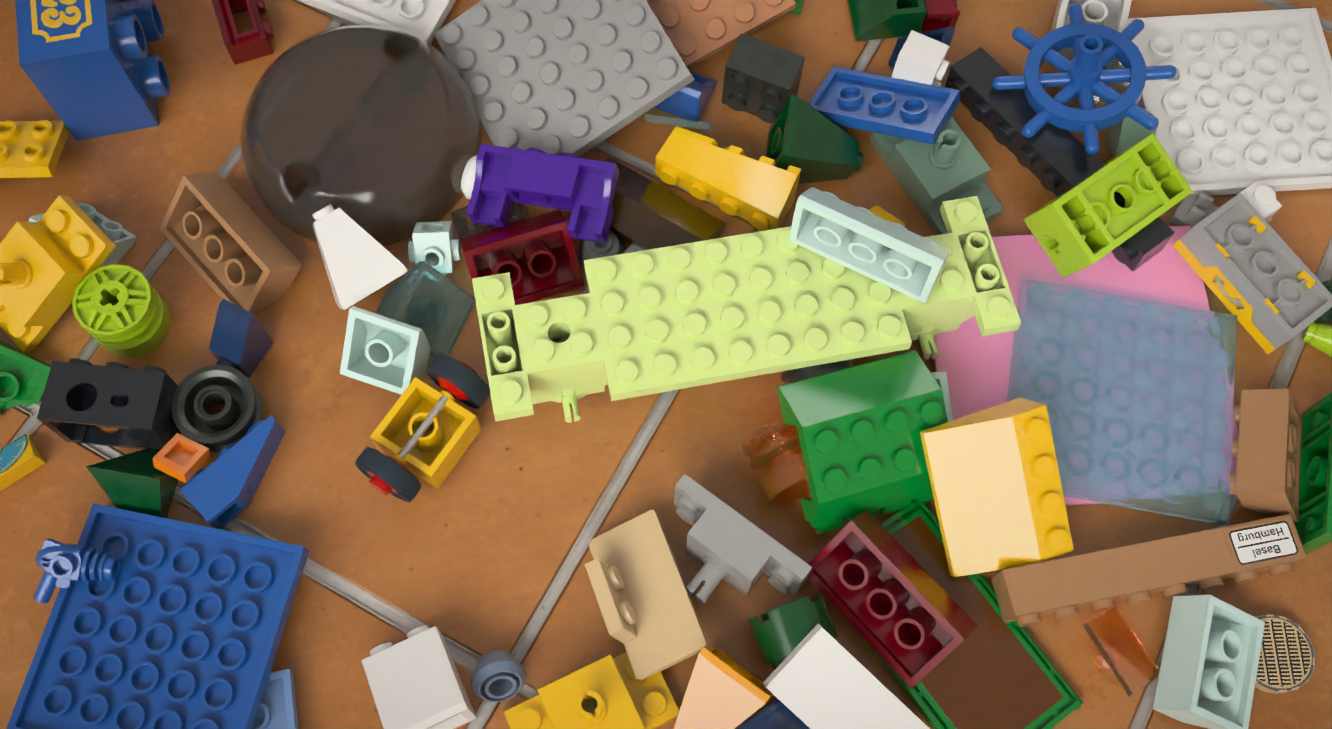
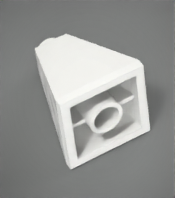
M330 204L312 215L315 219V222L312 224L335 302L339 309L345 310L408 272L406 267L340 208L335 210Z

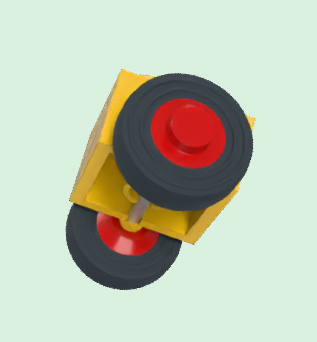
M437 354L426 368L429 377L442 391L438 392L415 377L371 434L370 438L377 450L366 447L356 459L355 465L370 479L368 483L386 496L390 493L403 501L411 502L420 491L422 485L410 472L439 489L481 431L477 416L454 402V400L456 399L467 406L478 409L489 397L490 389L472 367L444 354Z

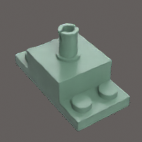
M952 116L934 145L875 132L871 133L870 142L936 235L947 234L940 212L943 201L977 196L986 222L1002 214L1004 208L985 184L991 168Z

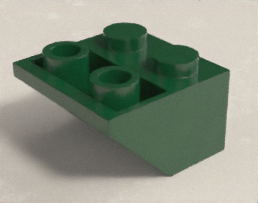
M846 0L855 42L909 36L911 30L920 33L927 12L924 0Z

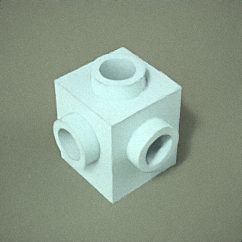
M452 221L417 222L412 233L413 241L408 243L410 263H416L417 274H427L428 277L439 278L446 276L448 273H453L455 262L461 260V245L459 239H454Z

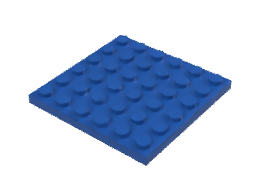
M93 503L78 544L87 546L88 549L90 547L103 551L104 554L110 552L112 556H118L120 558L118 574L114 580L72 581L70 587L60 588L6 729H252L310 550L304 546Z

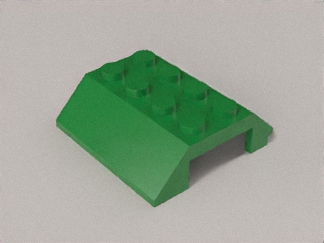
M909 351L776 386L784 424L793 425L797 428L811 497L806 496L800 499L804 518L811 524L817 534L843 526L844 519L848 524L866 510L876 517L878 509L883 515L910 507L911 500L917 505L934 499L920 432L947 423L948 417L942 389L916 351Z

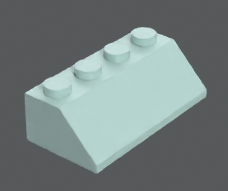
M811 187L799 196L789 236V241L923 303H926L951 251L934 239L919 236L908 231L899 223L886 221L873 215L866 208L855 207L838 199L836 195L830 192H822L814 187Z

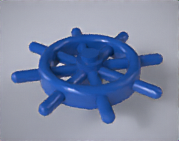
M1073 4L1068 10L1070 25L1055 29L1041 39H1038L1021 27L1013 30V39L1031 50L1025 63L1024 75L998 76L994 78L992 85L996 90L1024 89L1029 105L1037 114L1023 126V136L1027 138L1033 137L1048 122L1065 130L1083 132L1085 151L1089 155H1095L1100 149L1098 131L1118 124L1127 116L1148 130H1154L1158 127L1159 120L1137 104L1142 96L1146 80L1172 79L1176 76L1177 69L1173 65L1146 66L1140 50L1132 42L1144 29V22L1141 19L1133 20L1120 33L1106 26L1084 23L1082 7L1079 4ZM1073 47L1074 57L1070 60L1058 51ZM1114 57L1124 66V68L1103 69ZM1047 61L1062 72L1039 74V69ZM1129 82V87L1122 95L1106 83ZM1065 86L1053 98L1043 88ZM1096 94L1108 102L1109 105L1095 109L1093 95ZM1073 97L1079 98L1080 109L1065 105Z

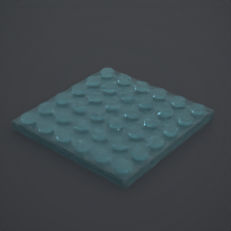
M1022 278L1019 283L1016 307L1021 325L1018 330L1014 331L1007 402L1021 397L1047 406L1063 495L1220 525L1229 522L1237 315Z

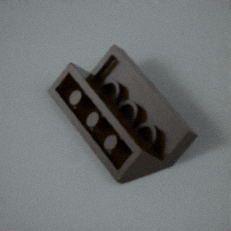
M609 157L604 161L616 163L620 172L612 201L614 214L610 230L642 249L649 250L719 238L726 227L725 222Z

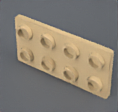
M649 510L589 540L588 546L594 560L584 564L608 633L624 644L637 679H646L698 654L704 646L709 647L657 512Z

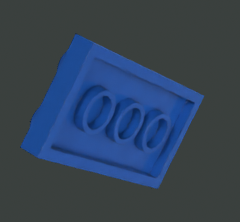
M833 66L808 104L837 125L934 145L960 102V90Z

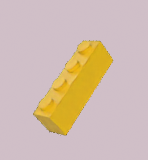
M675 126L655 158V174L663 182L669 185L676 184L688 190L693 197L699 200H708L718 205L726 214L737 215L749 221L753 227L761 231L778 229L794 204L801 169L791 165L787 170L775 167V160L765 156H761L759 161L746 157L742 148L733 145L725 147V149L720 148L715 139Z

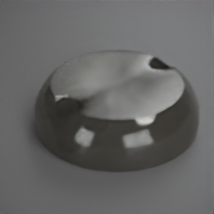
M349 25L311 35L291 46L273 61L255 84L248 99L241 122L240 143L248 178L256 194L269 212L284 226L302 237L317 242L312 225L315 219L312 215L331 204L335 210L340 208L382 246H386L412 237L417 222H438L454 208L464 196L461 191L462 174L469 159L478 155L480 145L482 144V131L478 108L469 85L459 69L442 52L420 38L404 31L372 25Z

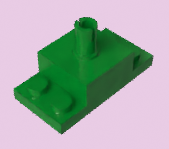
M1332 392L1303 412L1301 417L1303 427L1299 522H1294L1305 554L1332 542Z

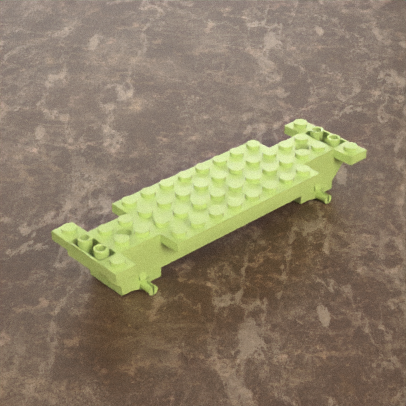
M977 196L943 201L940 212L947 234L924 237L934 239L942 246L951 250L926 303L789 241L791 226L584 260L589 293L515 305L510 273L472 278L495 422L534 415L533 404L553 401L562 402L565 422L571 423L570 409L573 412L574 422L581 419L577 400L588 394L605 392V385H608L611 401L907 350L910 349L912 340L920 342L923 357L928 360L930 357L933 359L939 355L933 337L943 332L958 330L961 323L974 316L981 336L1018 330L1021 320ZM568 338L565 342L556 343L552 341L555 339Z

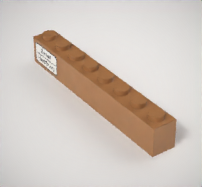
M1291 514L1004 569L993 576L991 581L1003 622L1017 621L1019 627H1024L1042 622L1041 616L1054 614L1055 619L1058 620L1078 615L1079 608L1089 606L1092 612H1099L1114 608L1115 601L1127 599L1128 605H1134L1151 600L1150 594L1163 592L1164 598H1169L1187 593V587L1199 585L1200 591L1223 586L1222 580L1234 578L1235 583L1239 584L1258 579V573L1269 571L1271 577L1284 575L1295 571L1293 564L1306 559L1307 556Z

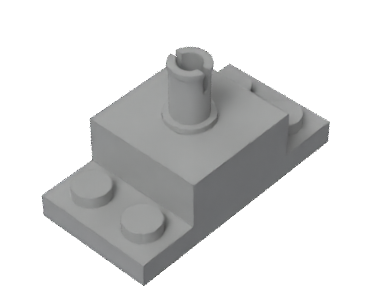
M684 474L675 485L674 506L677 508L676 513L685 522L693 525L687 535L686 552L703 564L692 581L686 585V589L691 597L695 595L701 585H704L697 593L696 601L705 604L707 598L722 579L747 597L764 573L769 576L768 582L778 591L784 594L787 591L793 595L797 594L809 575L812 566L688 475Z

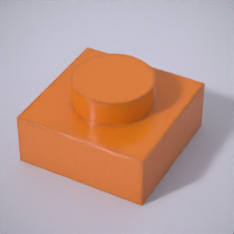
M177 433L152 459L154 468L187 483L210 459L209 448Z

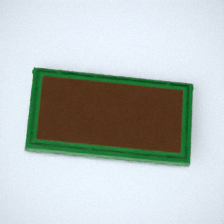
M911 501L910 507L901 509L881 523L978 625L956 649L913 688H910L869 644L932 729H1051L1071 712L1080 709L1083 701L1025 628L1019 627L1017 621L1003 622L995 591L983 575L978 573L960 577L950 576L939 521L925 502L916 505Z

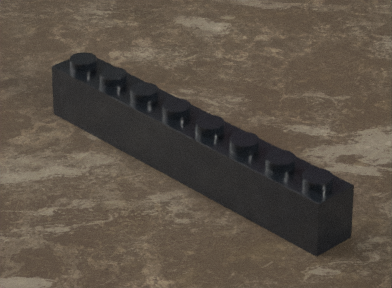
M982 47L951 66L945 88L960 90V102L970 111L972 117L976 121L981 122L993 134L996 141L1016 156L1018 162L1023 167L1028 168L1040 180L1042 186L1046 190L1051 191L1056 197L1069 191L1105 166L1097 157L1089 155L1085 151V146L1068 130L1056 127L1048 122L1033 137L1027 138L1023 136V126L1037 113L1029 105L1024 89H994L992 85L994 78L1011 75ZM1115 191L1114 200L1116 204L1124 208V197ZM1158 217L1112 250L1119 262L1125 264L1133 272L1162 251L1174 234V231Z

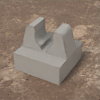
M1203 192L1198 196L1190 194L1180 201L1169 223L1174 226L1190 225L1192 228L1219 207L1212 204L1214 198Z

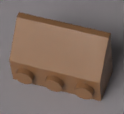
M1290 388L1241 390V404H1235L1234 420L1236 426H1239V437H1233L1232 454L1233 458L1237 459L1236 471L1230 472L1231 493H1236L1242 506L1272 517L1291 514L1293 522H1299L1303 421Z

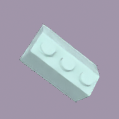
M1212 595L1173 596L1153 709L1180 722L1208 729H1248L1265 622Z

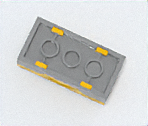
M1241 193L1192 227L1172 245L1267 354L1294 338L1332 307V294Z

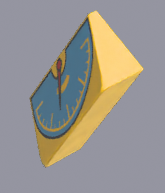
M27 433L0 449V491L46 463Z

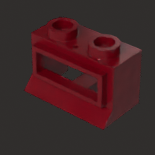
M212 0L224 44L235 65L273 54L270 40L275 39L269 20L263 21L261 14L267 13L263 0ZM249 10L254 31L239 35L233 14Z

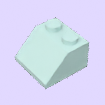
M352 306L349 309L340 374L402 395L415 377L421 381L425 379L431 347L422 329Z

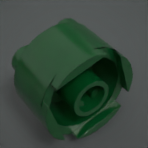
M821 591L811 595L813 603H811L809 596L767 611V613L761 615L763 620L761 623L757 616L748 619L765 665L771 663L773 670L776 669L817 624L821 625L833 638L838 637Z

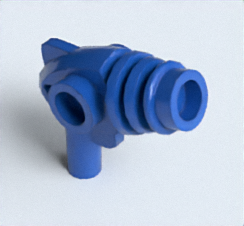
M48 538L44 541L42 549L35 556L37 565L45 572L33 598L37 602L48 603L56 586L68 588L71 586L72 581L114 580L119 571L120 558L112 556L110 552L104 554L103 551L93 547L88 549L84 545L61 543Z

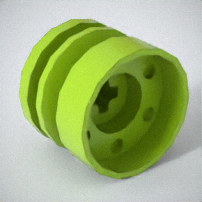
M119 264L99 267L86 275L76 287L72 300L75 318L106 351L113 355L125 358L146 355L159 347L168 335L171 325L170 309L149 281L138 270L128 265Z

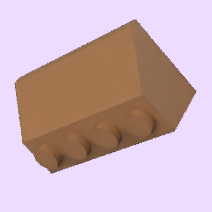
M218 172L183 176L159 229L222 300L225 299L256 316L289 291L302 264Z

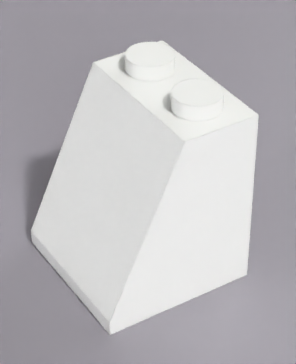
M428 625L415 628L407 633L408 639L395 645L392 642L381 644L370 651L371 656L361 660L384 729H456L477 719L442 633L436 626L429 628Z

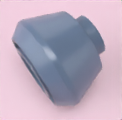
M493 650L478 660L472 679V688L478 697L486 701L503 702L513 698L521 690L526 681V673L523 666L510 653L502 650Z

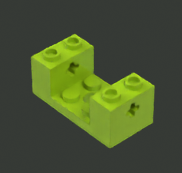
M1154 133L1119 152L1105 162V166L1081 183L1049 201L1023 219L1062 278L1093 265L1193 192ZM1115 191L1124 197V208L1116 204L1114 200Z

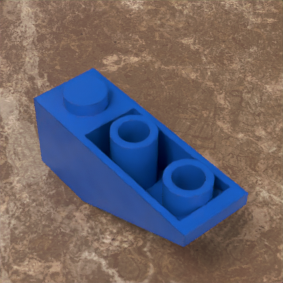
M272 415L266 420L256 422L250 427L244 438L236 444L225 447L218 454L217 460L207 468L198 470L180 491L211 526L216 529H222L249 507L285 431Z

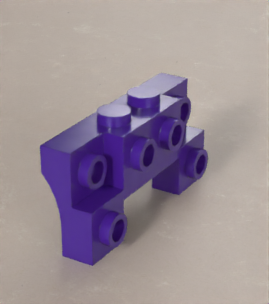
M481 144L476 158L474 186L466 214L472 223L505 228L512 202L572 211L567 227L571 238L606 244L614 214L612 201L620 172L616 163L583 159L572 153L564 152L560 155H555L537 148L521 150Z

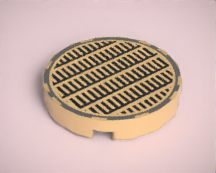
M1273 614L1256 617L1264 621L1265 626L1255 688L1273 694L1297 690L1309 681L1315 668V651L1310 638L1298 624L1286 617Z

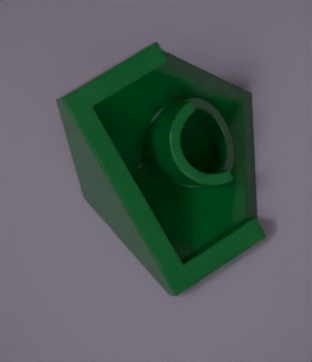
M146 448L86 466L116 508L167 518L178 479L154 468L152 458L160 450Z

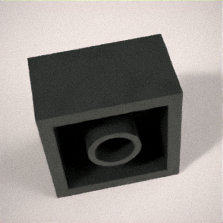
M740 34L725 65L722 103L735 111H744L759 117L764 122L773 123L791 94L798 95L805 57Z

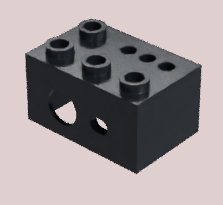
M71 358L68 362L52 361L37 419L67 442L161 450L177 433L181 434V431L174 423L171 411L173 396L178 385L166 373V370L156 366H144L141 370L131 369L117 362H107L105 366L92 365V363L86 360ZM95 425L97 427L117 428L118 430L111 434H102L97 431Z

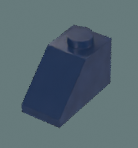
M223 299L218 307L209 350L218 360L216 365L235 368L250 378L273 345V341L254 314Z

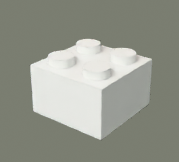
M1058 0L1051 31L1070 25L1068 10L1071 5L1079 4L1083 10L1084 23L1106 26L1121 33L1126 28L1132 0ZM1073 47L1058 51L1068 59H1073L1074 57ZM1114 57L1105 67L1111 68L1116 58Z

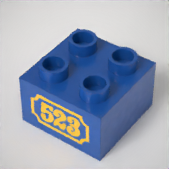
M15 0L19 65L77 141L159 126L156 98L170 96V82L162 58L159 55H151L150 42L164 39L161 15L154 0Z

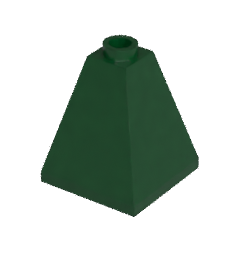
M791 94L776 119L769 127L765 157L774 159V166L787 170L790 165L800 168L801 173L798 184L847 179L852 172H858L862 166L863 153L859 152V142L796 95Z

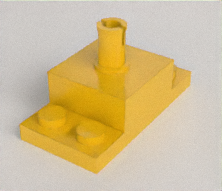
M59 195L39 222L17 221L0 243V327L23 352L36 349L72 303L76 287L86 275L99 268L116 247L69 196Z
M627 652L613 659L610 654L538 689L539 695L503 712L510 729H656L676 719L679 709L661 671L646 679H637Z

